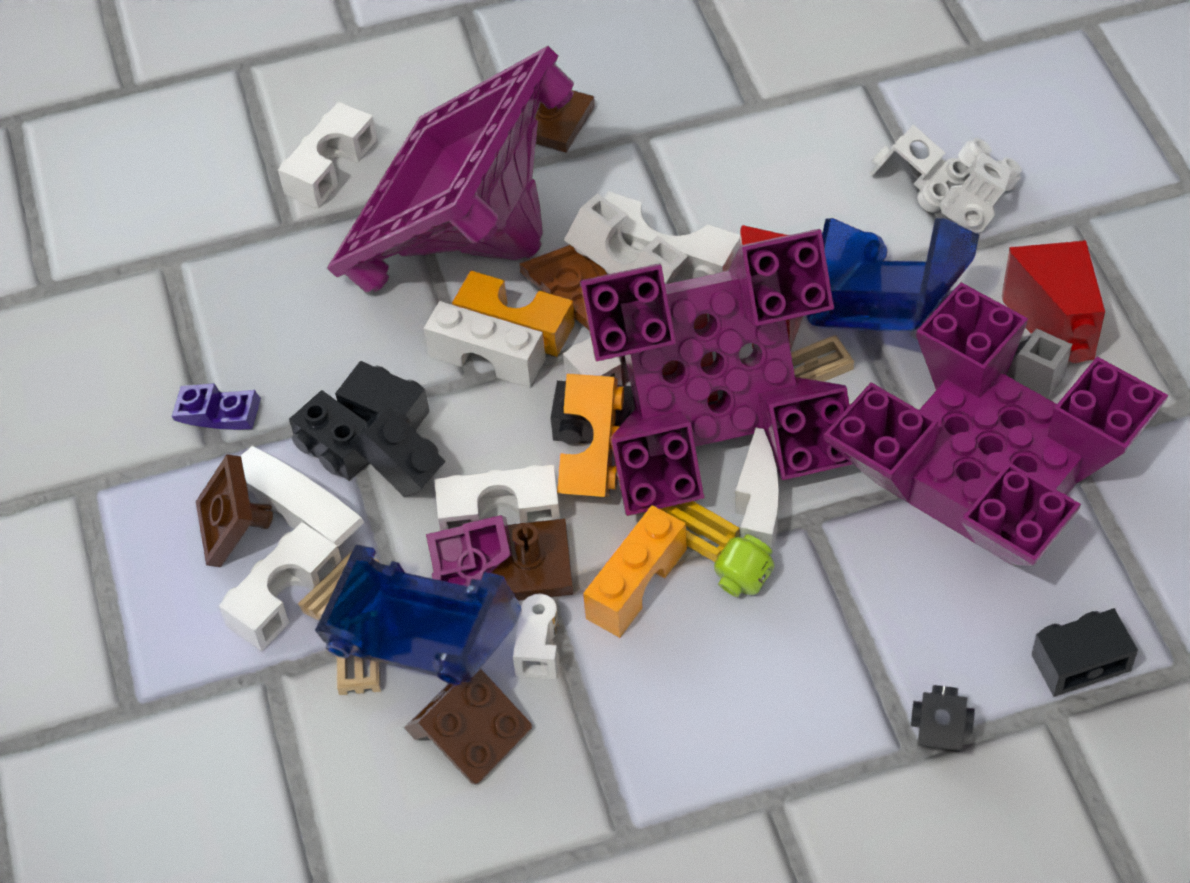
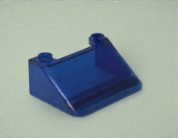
M826 218L822 238L834 309L806 315L807 320L811 325L819 328L913 332L924 323L973 262L980 234L945 218H936L926 261H884L888 250L879 235L873 232H864L834 218Z

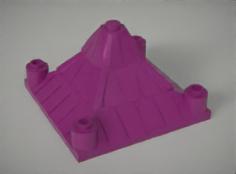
M546 46L420 116L330 261L327 269L337 278L346 275L366 293L371 290L376 292L386 284L389 279L387 274L389 265L383 260L397 254L401 257L460 251L465 254L510 260L522 259L524 257L528 259L535 255L542 245L540 239L543 234L540 202L536 182L533 179L538 126L535 116L540 103L548 109L555 106L559 109L565 106L574 94L572 91L574 82L556 65L558 55L549 46Z

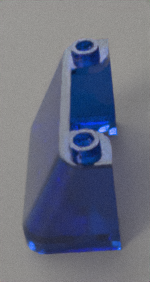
M356 544L315 629L320 638L326 643V650L337 657L348 658L349 655L435 675L446 683L460 685L461 682H470L518 622L522 608L504 576L484 572L481 581L471 579L469 586H463L405 573L399 562L391 561L389 566L381 564L374 559L376 554L374 548Z

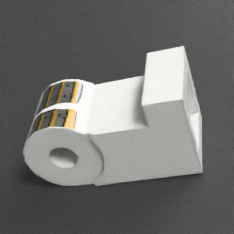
M535 594L528 597L522 603L513 651L516 677L557 679L559 668L557 645H550V643L557 635L559 629L556 603L547 595Z

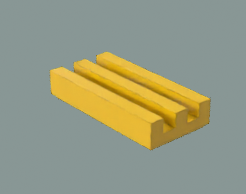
M694 501L660 508V510L685 522L690 531L699 536L703 535L719 545L715 547L686 530L687 546L713 562L716 561L731 538L740 536V528Z

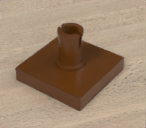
M572 90L574 92L572 98L562 108L558 109L555 106L548 109L540 103L535 119L538 121L536 144L567 153L595 107L594 96Z
M226 454L195 501L206 566L222 567L249 526L268 529L273 520V511H271L272 506L270 504L250 502L241 456Z
M565 518L509 524L508 530L512 555L489 573L492 604L526 600L535 594H543L549 597L573 595Z

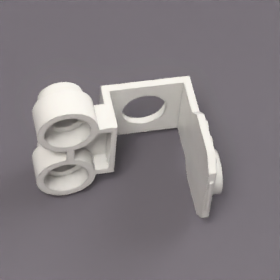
M914 124L903 136H900L891 149L885 145L871 161L876 165L870 173L873 176L895 151L922 174L915 181L914 185L920 190L917 196L920 206L931 213L941 210L940 202L952 186L963 185L969 177L968 167L959 158H950L944 161L942 157L945 152ZM915 141L923 143L928 149V157L925 159L914 157L910 152V144Z
M980 138L967 141L958 153L960 161L968 167L967 172L970 173V176L963 185L952 186L940 202L942 214L972 233L982 232L995 216L993 205L1005 190L1010 191L1020 180V173L1022 171L1021 166L1011 158L1006 157L999 161L992 159L990 156L992 151L990 145Z

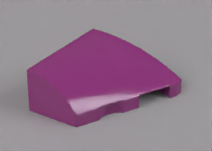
M495 516L465 523L459 527L426 534L433 573L431 574L439 610L451 606L512 555L510 535L505 516Z

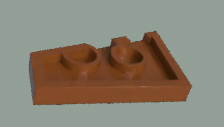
M571 245L519 263L520 273L542 292L572 300L574 318L589 330L580 281L607 275L603 267L590 258L579 254Z

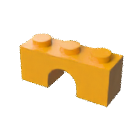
M472 270L469 272L452 301V305L543 332L545 354L558 357L575 325L572 300L538 290L530 304L521 308L507 307L504 280Z
M567 373L564 414L585 417L593 427L594 436L591 445L584 452L579 454L560 453L557 493L609 497L610 489L616 490L618 474L616 466H612L613 449L610 438L620 427L615 426L616 410H622L624 403V387L618 386L617 378Z
M651 505L584 591L586 619L620 638L643 608V594L652 576L656 573L666 578L687 550L686 523Z

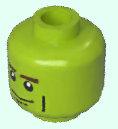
M746 534L744 538H731L714 563V571L721 578L718 582L719 587L737 598L741 592L746 595H756L774 570L775 564L771 558L773 553L771 548L749 534Z

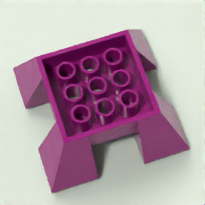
M821 229L741 245L728 271L665 284L660 263L580 281L595 361L625 356L635 409L610 438L626 516L647 512L651 505L660 509L704 499L695 447L754 434L756 428L764 429L781 480L852 465L850 461L823 440V434L850 405L847 387L836 383L795 377L785 321L834 309ZM708 313L709 321L707 325L702 329H694L695 319L701 314ZM753 343L754 349L751 355L746 358H739L741 348L746 344ZM709 352H716L715 361L707 367H701L702 357ZM672 360L678 361V367L674 373L662 375V369L667 362ZM723 390L722 397L718 402L714 404L707 403L708 397L713 391Z
M960 282L916 332L918 343L936 389L932 396L918 410L870 382L823 434V440L874 483L1010 565L1034 566L1080 509L1081 504L1067 496L1077 483L1124 454L1167 401L1168 395L1097 356L1058 404L1007 376L1026 328L1028 318Z

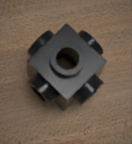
M933 685L932 693H922V701L913 700L911 727H919L918 746L963 750L964 733L972 734L975 708L967 707L968 697L958 696L959 688ZM942 709L949 713L950 721L947 725H941L936 721L935 713L937 710Z

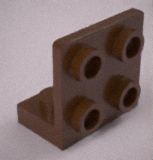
M475 664L461 670L404 729L415 740L427 736L463 776L474 785L478 784L532 728V724L486 673Z

